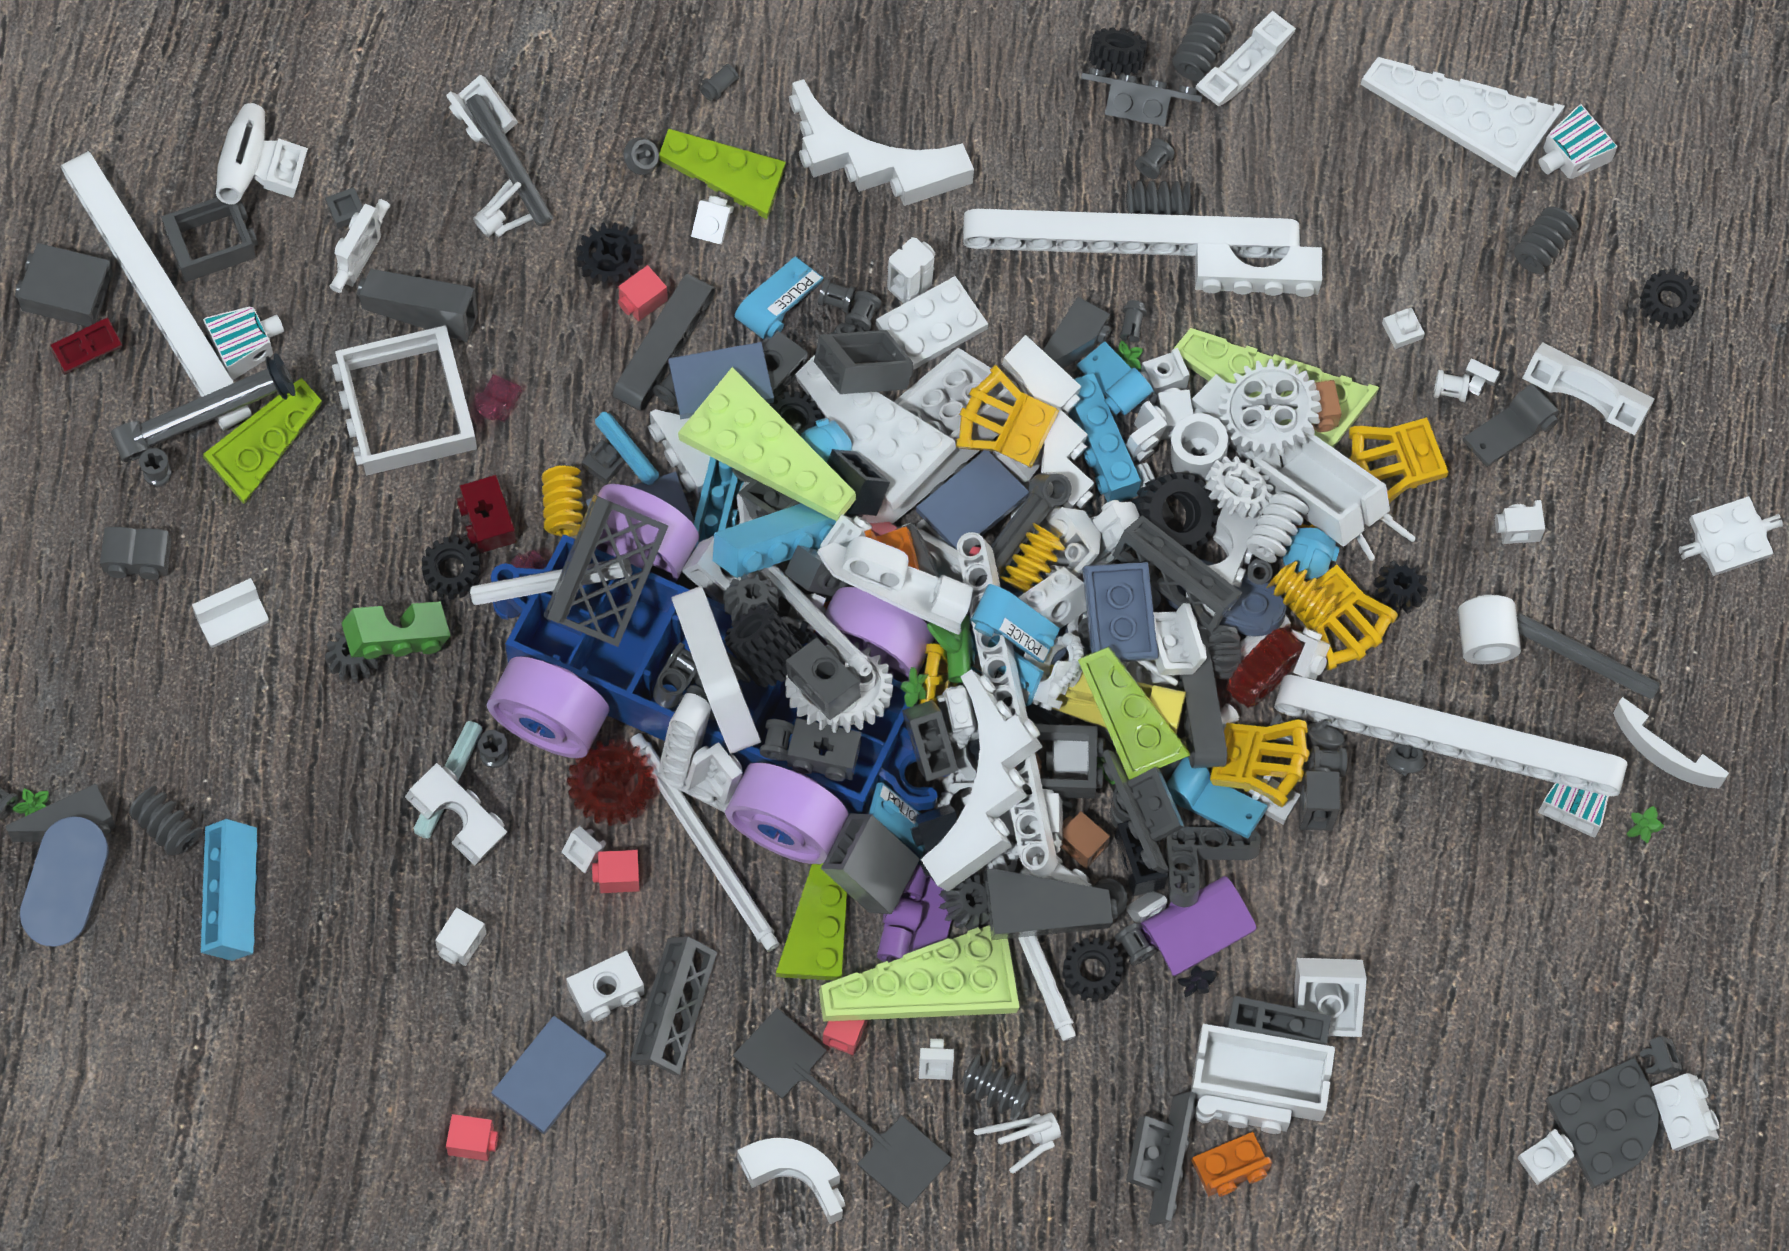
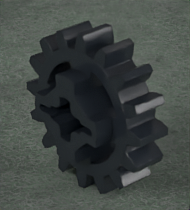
M615 222L611 229H607L605 223H601L600 231H596V229L591 227L589 228L590 237L581 236L582 245L576 247L578 256L576 258L577 266L582 267L581 274L583 277L591 275L590 282L592 285L596 284L599 280L602 281L603 289L607 288L608 283H613L617 289L619 281L623 280L625 282L628 280L630 274L634 275L639 272L638 266H642L644 263L642 256L643 245L638 244L637 234L629 236L630 231L627 226L620 231L618 230V224ZM595 247L596 251L592 253V258H589L591 250ZM628 253H631L628 263L625 264L624 260L628 258Z

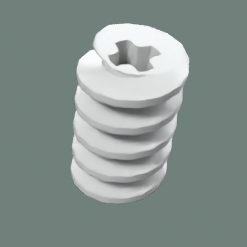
M1277 492L1272 495L1269 505L1265 507L1263 515L1260 516L1257 522L1258 525L1252 531V536L1246 542L1248 550L1256 557L1269 563H1275L1277 561L1276 556H1285L1287 551L1284 546L1291 545L1292 539L1290 536L1297 534L1298 529L1295 525H1302L1304 520L1301 515L1308 514V506L1297 497L1285 492Z

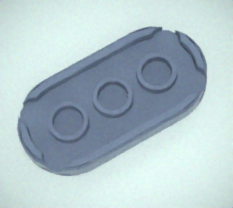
M1199 559V560H1201L1203 563H1205L1206 565H1214V564H1215V563L1209 562V561H1207V560ZM1245 574L1240 588L1236 587L1242 592L1239 600L1231 607L1230 611L1227 610L1219 625L1235 627L1238 633L1247 636H1264L1274 632L1282 625L1285 618L1286 605L1283 603L1281 596L1276 597L1273 595L1275 586L1267 589L1268 582L1257 585L1252 583ZM1176 585L1178 592L1186 597V589ZM1164 596L1168 604L1178 610L1179 607Z
M82 817L63 818L51 825L43 836L20 908V919L23 929L31 939L39 944L56 947L70 943L81 935L86 927L109 854L107 839L99 826L93 821Z

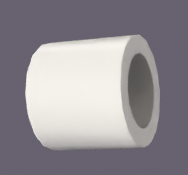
M1195 413L1187 415L1178 421L1172 430L1171 463L1175 473L1191 474L1195 476L1194 481H1203L1215 461L1221 462L1223 457L1228 454L1226 428L1219 419L1209 414Z
M1482 595L1467 600L1459 606L1458 619L1465 661L1473 664H1496L1514 659L1520 654L1521 646L1516 605L1512 599L1499 595Z

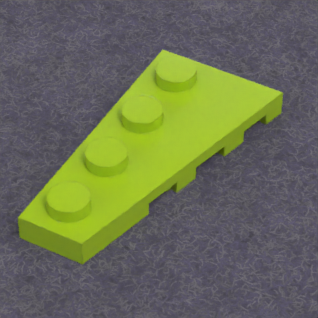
M668 129L659 153V161L692 179L696 177L705 182L710 189L716 192L721 191L734 198V202L743 207L748 206L756 210L758 215L765 219H768L786 168L785 161Z
M302 377L293 383L295 396L289 393L287 394V400H284L279 394L203 454L205 461L243 504L247 502L322 405V400Z
M1109 646L1078 659L1129 780L1154 767L1161 768L1190 756V752Z
M823 863L811 865L776 970V977L832 981L842 978L847 892L821 869Z

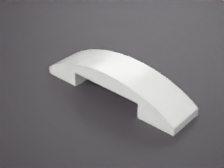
M1272 11L1253 29L1252 36L1219 68L1214 67L1195 88L1217 106L1223 105L1243 90L1271 62L1294 34L1296 28Z
M1621 698L1613 714L1625 736L1644 757L1665 772L1686 782L1708 788L1719 789L1722 786L1729 772L1703 754L1696 763L1688 759L1643 727L1649 715L1625 698Z

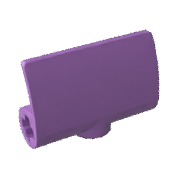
M917 864L913 876L908 881L892 914H883L882 923L885 925L877 953V958L883 962H892L902 958L904 954L947 939L951 921H945L948 914L947 910L939 908L940 904L945 902L939 896L944 889L938 887L931 876L925 877L921 865Z
M1226 876L1200 889L1198 901L1195 905L1184 908L1178 907L1171 902L1168 908L1141 923L1143 935L1151 946L1158 947L1173 976L1179 975L1253 933L1257 928L1241 896Z

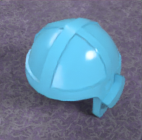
M828 418L816 420L817 425L805 430L801 435L804 441L826 463L832 449L852 450V443L849 437L836 421H829Z
M1297 528V534L1290 536L1292 539L1291 545L1285 546L1287 552L1283 556V563L1286 566L1296 560L1298 562L1295 569L1296 573L1306 569V580H1311L1314 577L1316 579L1320 578L1328 571L1331 560L1336 562L1340 547L1336 546L1335 540L1318 528Z

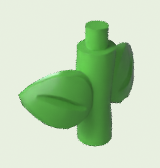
M966 615L961 622V633L959 635L929 622L927 624L929 632L940 646L947 651L948 680L953 683H963L961 676L971 670V666L975 665V650L972 649L974 643L970 631V616Z

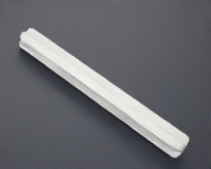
M625 558L622 561L624 563L628 576H631L632 569L629 558ZM618 562L601 568L605 581L624 578ZM594 563L589 564L587 569L594 567ZM562 569L472 586L470 588L472 602L474 605L554 591ZM597 570L585 575L581 584L601 582Z

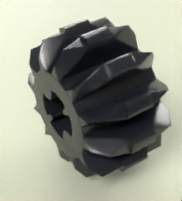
M1407 559L1403 561L1402 566H1399L1393 560L1390 562L1389 568L1381 567L1378 572L1379 576L1375 577L1373 585L1377 588L1374 596L1376 599H1383L1382 604L1393 606V610L1397 613L1400 608H1403L1408 614L1411 612L1412 606L1419 608L1422 605V597H1426L1428 589L1424 586L1427 582L1426 575H1418L1420 571L1419 565L1414 566L1412 569L1409 568Z

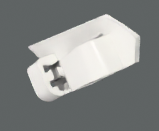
M864 536L854 538L848 547L833 542L818 549V555L833 577L958 635L961 633V622L970 606L973 592L972 586L945 575H941L938 578L908 566V556L903 551Z

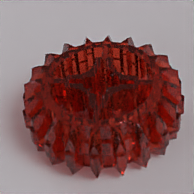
M1284 628L1273 630L1238 665L1239 667L1229 679L1227 690L1240 704H1244L1247 708L1256 706L1292 670L1303 650L1302 644L1296 636Z
M612 738L609 740V746L603 747V743L598 740L596 742V750L590 747L586 757L575 758L577 765H570L569 773L572 776L567 778V785L571 787L568 791L569 798L576 799L574 801L576 810L584 808L582 812L583 817L588 818L594 814V822L597 824L604 817L607 818V824L610 827L614 823L613 818H619L620 823L624 825L627 814L636 819L638 817L636 808L646 810L647 802L645 800L653 798V791L650 788L655 787V779L650 776L654 769L652 766L645 765L648 761L646 755L638 756L639 748L637 746L628 751V742L625 740L620 744V747L615 746V740ZM606 762H619L622 764L618 766L608 765ZM595 768L598 779L592 783L590 789L586 790L584 786L586 777ZM636 774L638 778L637 786L632 794L627 796L624 786L630 781V777ZM605 777L610 779L611 782L617 781V787L610 782L606 783ZM605 798H610V799H613V800L616 801V802H615V803H605V802H601V800H603V799H605Z

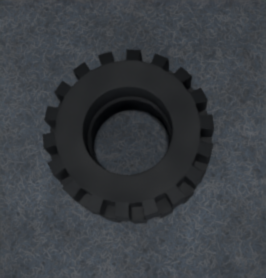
M1183 473L1167 474L1146 482V486L1140 488L1136 493L1139 498L1132 501L1139 515H1143L1188 551L1198 548L1197 546L1204 545L1208 541L1206 536L1212 535L1215 530L1211 524L1216 523L1218 520V515H1213V510L1218 509L1217 502L1212 503L1209 498L1212 491H1205L1203 489L1206 483L1202 480L1194 481L1195 476L1191 474L1183 475ZM1168 496L1178 499L1185 509L1186 521L1180 532L1173 531L1164 522L1162 507Z

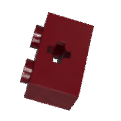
M493 475L459 485L461 497L456 498L461 517L466 515L468 517L470 525L465 526L470 544L476 543L481 554L516 543L515 530L497 476ZM486 512L488 517L483 518L481 513Z

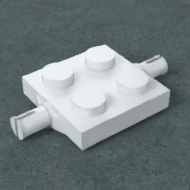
M379 199L375 208L364 204L360 213L356 212L353 215L349 224L350 230L345 238H340L335 247L334 253L337 258L338 273L330 284V288L333 291L341 293L345 284L353 287L381 238L380 226L383 223L382 219L390 208V204L387 201Z
M1750 496L1692 515L1689 521L1695 533V542L1680 546L1679 553H1683L1681 555L1683 560L1700 554L1708 563L1712 575L1716 576L1771 557L1774 553L1767 539V531L1782 527L1783 522L1782 519L1779 520L1781 518L1779 514L1762 520L1756 513Z

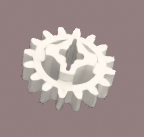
M1225 456L1221 462L1215 461L1205 477L1208 481L1205 489L1212 491L1209 498L1219 501L1218 508L1227 507L1229 515L1238 512L1242 519H1244L1247 513L1251 518H1255L1258 513L1262 515L1265 507L1269 505V500L1272 496L1270 493L1274 489L1272 485L1266 484L1269 476H1261L1259 474L1261 468H1252L1249 460L1241 463L1240 459L1235 456L1231 462Z

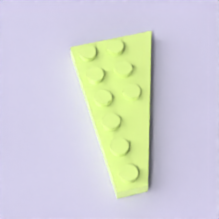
M1192 328L1187 331L1174 347V349L1178 348L1185 365L1208 381L1217 374L1225 382L1236 384L1234 373L1241 376L1246 375L1244 366H1248L1252 371L1256 370V361H1259L1262 367H1267L1269 359L1273 360L1275 367H1278L1280 362L1285 360L1288 370L1296 364L1299 374L1307 371L1309 380H1314L1315 382L1334 380L1342 413L1339 425L1328 432H1317L1314 430L1315 436L1333 448L1379 390L1378 386L1371 384L1365 386L1352 382V378L1342 375L1336 377L1322 372L1320 368L1275 354L1274 356H1269L1257 352L1258 349L1247 345L1246 348L1228 343L1224 338ZM1284 391L1280 396H1289L1293 391ZM1253 392L1248 397H1257L1261 392ZM1284 419L1279 425H1288L1292 420Z
M733 367L678 432L679 440L836 522L856 500L855 491Z
M990 925L983 928H974L969 930L967 934L959 937L947 938L904 954L902 958L892 962L880 963L875 968L865 972H856L821 985L819 989L823 1022L1017 1013L1020 1008L1008 939L991 940Z

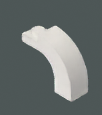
M770 1138L754 1142L737 1150V1159L752 1188L777 1177L797 1178L812 1189L829 1224L842 1219V1207H845L844 1199L838 1188L833 1190L831 1188L839 1184L840 1174L833 1163L816 1148L794 1139Z

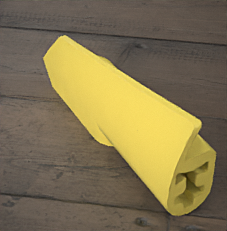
M1050 665V675L1052 674L1054 665ZM1082 671L1077 684L1073 688L1068 687L1065 695L1060 694L1056 700L1063 702L1060 709L1058 710L1053 707L1052 709L1107 729ZM1137 682L1174 733L1177 734L1186 692Z

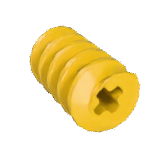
M565 465L555 466L547 469L542 474V483L544 484L542 486V493L544 495L543 506L545 507L543 510L545 521L543 523L544 529L552 535L577 536L581 525L578 523L583 521V515L578 513V511L583 509V503L576 501L582 498V491L576 489L582 486V480L575 477L581 472L578 468Z
M1033 523V526L1038 533L1027 532L1026 534L1031 545L1023 543L1019 545L1024 556L1016 554L1012 556L1017 567L1010 565L1005 567L1011 577H999L1023 593L1034 587L1032 585L1033 582L1040 583L1044 580L1039 574L1040 571L1051 573L1052 570L1046 562H1057L1059 560L1053 553V550L1064 551L1066 549L1058 537Z
M1295 560L1284 566L1266 588L1268 589L1276 585L1273 593L1276 597L1286 593L1283 603L1287 606L1295 602L1293 607L1295 614L1305 610L1302 620L1306 623L1315 619L1312 625V629L1315 631L1335 610L1336 607L1333 604L1337 596L1332 595L1325 599L1324 594L1327 587L1323 586L1315 590L1314 587L1317 579L1314 577L1306 582L1304 579L1307 570L1304 569L1296 573L1295 569L1298 562Z

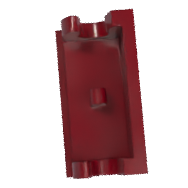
M107 317L50 344L55 360L58 361L62 373L66 375L71 370L113 350L120 349L122 344Z

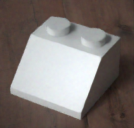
M1297 958L1294 1006L1297 1009L1331 1015L1328 1036L1362 1037L1367 980L1363 960Z

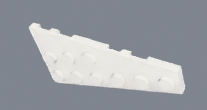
M1381 57L1375 60L1362 78L1360 85L1515 178L1562 114L1565 107L1556 103L1553 106L1537 102V98L1529 96L1526 99L1508 94L1507 90L1460 79V81L1445 78V74L1434 71L1433 74L1415 70L1414 66Z
M814 355L795 374L798 383L806 394L810 396L811 401L815 400L817 407L825 418H828L829 421H836L852 443L851 451L858 452L890 481L884 498L894 512L957 448L955 440L878 392L839 394L814 363Z

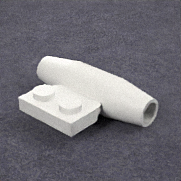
M248 103L241 108L230 126L217 167L216 196L221 202L226 204L238 203L253 178L261 183L264 189L292 198L298 185L308 148L278 139V141H264L265 111L257 104Z

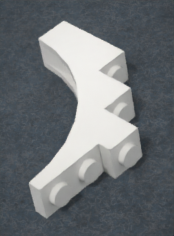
M804 79L792 83V95L789 96V102L794 114L799 112L802 120L800 121V128L804 136L799 156L803 167H809L813 178L845 168L849 182H855L858 192L890 182L894 196H900L904 206L973 183L974 168L963 143L941 149L911 150L889 147L867 140L846 129L832 118L814 98Z
M1025 335L1004 357L1002 365L1019 383L1025 394L1059 410L1042 445L1041 473H1056L1066 476L1071 483L1072 490L1068 501L1062 505L1065 508L1074 509L1078 506L1081 509L1093 497L1090 491L1093 488L1094 482L1075 466L1069 458L1071 457L1073 460H1076L1087 448L1084 442L1088 434L1063 412L1064 409L1069 412L1079 402L1081 398L1077 395L1080 392L1081 385ZM1051 482L1047 487L1049 496L1053 493V484ZM1056 505L1053 510L1049 511L1039 526L1045 520L1049 522L1061 507Z
M969 670L962 675L961 679L972 699L978 721L980 751L977 775L970 797L957 822L942 841L921 859L937 886L946 891H950L1012 847L1006 837L1010 832L998 817L1027 797L1022 789L1025 782L1014 767L1042 748L1037 739L1040 732L1030 719L1025 721L1016 714L1012 715L1002 700L997 702L992 694L996 689L990 679L985 674L980 676L973 670Z

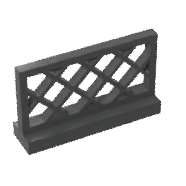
M593 495L543 616L551 621L563 624L618 647L666 534L668 525ZM615 510L624 514L629 527L611 534L607 524L611 511ZM630 517L637 519L641 522L633 525ZM646 524L658 528L659 530L654 541L641 546L635 529ZM605 529L607 536L600 539L602 532ZM631 531L637 549L620 555L613 538ZM609 540L616 557L598 564L594 551L597 545ZM651 548L646 558L644 550ZM640 553L644 563L641 572L628 576L622 560ZM592 559L595 566L587 569ZM618 562L625 579L607 586L601 568ZM597 570L603 588L586 595L581 584L585 575ZM638 578L636 585L633 588L631 581ZM627 583L631 592L629 602L616 607L609 590ZM578 590H580L582 597L575 599ZM606 592L612 609L595 616L588 599ZM584 601L591 618L580 623L567 619L571 607ZM625 609L621 618L618 611ZM613 613L619 624L614 638L602 633L597 623V620ZM593 622L596 630L586 627L585 625Z

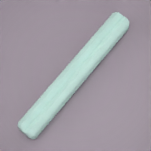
M473 721L466 722L445 764V767L449 768L458 780L483 732L482 726ZM444 809L437 811L429 820L420 814L414 826V833L422 838H430Z

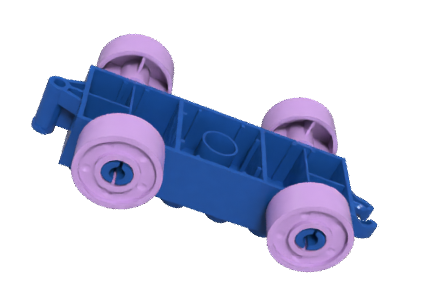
M605 485L597 496L668 525V529L618 647L544 617L543 615L553 591L493 602L494 611L502 619L515 618L519 614L520 617L505 643L508 665L487 702L488 711L502 726L516 736L543 750L564 757H585L607 716L665 741L669 722L679 706L678 704L673 708L661 707L656 703L653 691L659 674L666 666L677 645L681 642L685 644V649L690 651L671 597L690 590L676 584L699 540V533L684 514L667 502L650 493L626 485ZM615 510L611 511L607 520L611 534L629 527L624 514ZM630 517L633 525L641 522L637 519ZM649 524L635 529L641 546L653 542L659 529ZM605 529L603 530L600 539L607 536ZM631 531L613 538L620 555L637 549ZM563 534L545 569L516 568L511 564H500L493 569L491 582L563 569L575 539ZM609 540L597 545L594 551L598 562L608 561L616 557ZM651 548L644 550L646 558ZM640 553L627 557L630 560L632 575L641 572L644 563ZM625 577L606 581L607 586L625 579ZM638 578L631 581L633 588L635 587ZM602 582L582 585L586 595L603 588ZM627 583L609 590L616 607L629 602L631 592ZM855 587L838 589L833 595L824 615L852 644L858 642L860 651L870 647V657L881 656L880 664H888V674L893 676L892 697H890L889 708H884L883 717L875 715V723L873 725L865 720L862 730L858 729L855 724L851 725L850 730L861 732V746L852 780L834 781L825 777V774L815 772L811 774L798 773L792 767L787 766V760L777 761L760 755V748L765 744L768 731L765 727L767 720L780 719L790 722L795 726L796 718L807 720L808 715L798 717L797 707L790 708V698L786 697V680L783 682L777 680L776 685L771 686L769 684L767 687L758 686L750 675L751 681L749 683L738 680L761 743L732 754L741 764L743 776L725 810V815L739 832L760 846L783 857L807 864H822L825 862L849 814H869L877 783H884L917 811L932 809L937 803L936 790L931 787H913L905 779L904 773L906 768L917 761L902 710L910 707L906 706L904 700L906 692L901 689L902 683L909 681L911 667L916 668L917 675L919 674L927 658V654H925L926 644H933L935 638L929 632L927 623L922 618ZM578 590L575 599L582 597L580 590ZM606 592L588 599L595 616L612 609ZM707 597L726 651L736 658L724 641L725 637L728 636L726 634L727 630L733 628L731 625V615L725 614L724 604ZM584 601L573 605L567 616V619L577 623L591 618ZM625 609L618 611L621 618ZM613 613L597 620V623L602 633L614 638L619 624ZM593 622L585 625L586 627L596 630ZM815 631L814 634L818 636L820 641L825 646L828 645L826 640L817 631ZM672 685L663 686L667 691H677ZM708 719L702 747L708 746L711 748L719 742L728 755H731L717 721ZM792 734L790 735V738H789V743H788L787 751L789 750V746H790ZM822 749L819 755L825 756L828 750Z

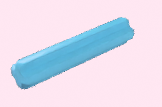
M605 411L600 413L595 419L596 426L642 483L652 485L659 478L658 471L611 413Z

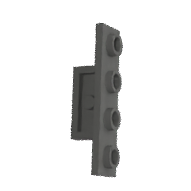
M1090 67L1089 73L1082 72L1081 79L1111 84L1105 115L1165 127L1171 97L1201 102L1202 95H1197V89L1193 87L1179 85V90L1177 91L1167 89V82L1150 79L1149 85L1137 83V76L1121 73L1119 79L1107 77L1105 70H1098Z
M1110 750L1102 752L1106 763L1103 764L1104 770L1108 778L1115 782L1118 792H1116L1117 801L1123 810H1127L1131 819L1128 822L1129 829L1132 835L1140 840L1144 849L1141 851V857L1145 865L1149 869L1152 868V870L1162 874L1168 872L1169 870L1157 845V841L1184 828V824L1160 769L1154 767L1129 780L1119 755Z
M1191 1091L1173 1096L1168 1124L1148 1116L1138 1118L1126 1182L1154 1191L1148 1224L1153 1226L1171 1222L1176 1212L1177 1203L1175 1199L1178 1185L1183 1177L1182 1163L1184 1153L1189 1145V1126L1195 1114L1194 1100L1196 1093Z

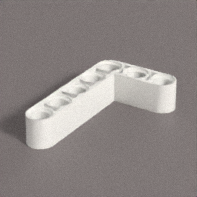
M699 586L671 597L703 688L729 753L733 754L761 743L703 587Z
M686 693L669 722L658 776L670 786L725 813L729 802L724 805L705 780L692 789H689L686 785L688 771L693 760L692 756L702 748L711 706L705 699L696 694Z

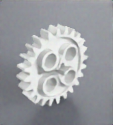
M1269 359L1267 367H1262V364L1256 361V370L1252 371L1248 366H1244L1246 375L1233 374L1236 384L1226 382L1225 385L1229 393L1220 394L1221 401L1224 404L1218 405L1219 412L1222 415L1219 417V420L1225 426L1228 437L1232 436V444L1236 446L1241 443L1244 453L1252 447L1255 457H1258L1262 450L1266 451L1268 458H1271L1273 450H1277L1280 456H1284L1285 447L1288 446L1294 452L1296 451L1294 442L1307 443L1304 433L1314 435L1315 431L1312 424L1320 423L1317 413L1322 411L1321 404L1318 402L1321 400L1319 391L1315 390V381L1309 380L1307 371L1299 374L1296 364L1288 370L1285 360H1282L1278 367L1274 366L1272 359ZM1284 391H1293L1289 396H1280ZM1253 392H1261L1257 397H1248ZM1284 419L1292 420L1288 425H1279ZM1253 420L1260 421L1256 426H1247Z
M856 642L853 645L859 650V643ZM870 647L860 651L867 656L868 662L872 665V671L867 676H861L857 672L861 679V698L831 720L786 675V697L790 698V708L797 707L798 717L808 715V725L816 720L819 721V730L824 729L827 724L831 725L833 733H836L838 726H843L845 731L850 733V728L853 724L862 730L864 720L873 725L875 723V715L883 717L884 708H889L890 697H892L893 676L888 674V664H880V655L870 657ZM838 654L839 661L846 668L849 667V664ZM824 675V676H821L820 678H821V679H829V678H831L832 676H830V675Z

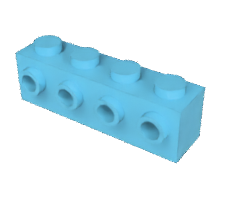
M1094 373L1074 379L1081 385L1080 392L1077 395L1081 399L1069 411V416L1088 434L1084 442L1087 448L1083 451L1087 465L1093 468L1096 475L1095 482L1101 495L1104 494L1107 502L1112 500L1122 502L1137 497L1136 493L1140 489L1141 484L1140 477L1112 413L1104 402V395Z
M710 457L693 524L699 533V540L693 551L699 542L714 536L715 532L736 526L738 519V510L734 508L737 494L744 481H741L734 475L732 467L713 457Z
M800 503L715 532L712 561L736 578L742 577L744 573L748 575L763 568H770L775 564L791 559L798 545L815 550L822 548L820 546L836 521Z
M228 819L205 827L201 953L231 961L253 954L255 943L254 915L256 911L255 883L257 880V827Z

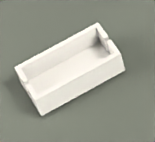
M1304 433L1306 444L1299 441L1294 442L1296 447L1294 452L1288 446L1284 448V456H1281L1284 467H1281L1280 456L1277 450H1273L1271 458L1267 457L1264 450L1258 457L1253 459L1254 468H1261L1259 474L1261 476H1269L1266 484L1272 485L1274 488L1270 494L1274 495L1277 492H1285L1297 497L1309 508L1308 514L1301 516L1343 547L1365 531L1364 524L1370 527L1390 511L1386 484L1313 434Z
M1203 1024L1199 1034L1191 1092L1196 1093L1195 1099L1197 1100L1205 1095L1289 1109L1292 1110V1117L1322 1121L1327 1108L1330 1088L1329 1080L1332 1074L1335 1047Z

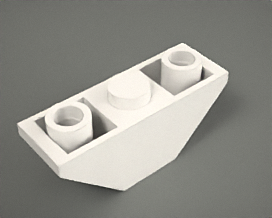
M656 409L651 411V425L648 426L651 436L656 442H662L666 448L664 454L667 461L672 467H678L682 473L680 479L688 492L693 491L699 500L711 456L679 440L678 432L690 418L680 420V415Z

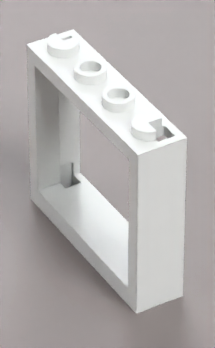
M446 325L335 351L338 364L332 365L336 382L342 381L344 391H339L343 410H350L351 418L346 419L350 438H357L358 446L353 447L357 466H364L366 476L477 449L476 438ZM438 350L460 434L371 455L350 370Z

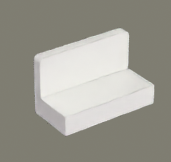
M251 578L192 604L195 617L211 648L269 622V618L261 604Z

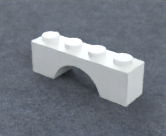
M1197 244L1195 254V290H1203L1206 293L1234 291L1242 295L1251 292H1263L1271 296L1289 293L1301 297L1319 294L1322 283V247L1291 246L1287 255L1277 264L1268 267H1254L1239 260L1232 252L1229 244Z
M1543 342L1535 351L1522 378L1550 393H1565L1589 403L1603 414L1607 422L1633 435L1641 427L1655 400Z
M1224 506L1217 520L1213 540L1224 549L1227 558L1220 563L1207 566L1230 584L1240 588L1246 569L1242 568L1243 564H1250L1254 555L1248 550L1246 542L1252 536V531L1258 525L1257 522L1262 515L1258 513L1255 518H1251L1247 513L1244 519H1242L1238 512L1229 515L1228 508ZM1201 604L1204 613L1213 618L1215 612L1205 604Z

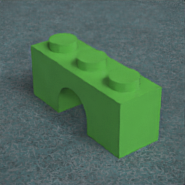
M441 601L411 604L400 617L402 628L392 625L387 620L383 606L353 608L341 623L351 658L364 657L365 659H374L388 654L401 657L412 652H422L423 654L438 652L451 636Z

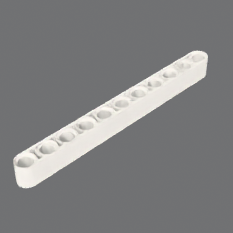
M87 151L62 164L61 169L67 181L201 397L234 383L91 153ZM245 405L215 419L221 429L225 431L251 417L252 414L248 405Z
M971 209L964 213L963 243L966 247L972 249L1195 256L1198 243L1229 244L1236 257L1283 259L1291 246L1300 247L1299 222L1296 220L1284 218Z
M968 532L958 540L957 553L963 582L973 587L969 606L970 617L972 618L987 585L992 584L1000 587L992 547L978 533ZM981 545L977 555L969 556L973 546ZM982 575H987L986 582L981 586L975 587L976 580ZM972 622L982 675L985 674L996 689L992 694L997 702L1003 701L1006 697H1012V704L1008 707L1012 715L1016 714L1026 721L1028 716L1012 642L999 635V643L992 648H988V642L992 637L974 629L976 624ZM1001 666H1006L1005 674L1000 678H994L995 671ZM1034 753L1025 759L1024 767L1017 771L1025 782L1022 789L1024 791L1032 790L1031 798L1025 803L1019 802L1010 811L1022 864L1034 875L1045 877L1055 870L1057 856L1036 755ZM1032 821H1038L1037 830L1032 834H1027V825ZM1039 852H1044V861L1038 866H1033L1034 856Z
M1285 675L1283 677L1274 706L1277 711L1288 716L1312 722L1327 720L1328 726L1403 745H1410L1411 747L1605 796H1618L1620 794L1628 765L1623 758L1612 754L1296 675Z

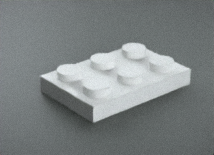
M956 276L876 319L878 329L887 330L912 360L913 370L988 329L987 321Z

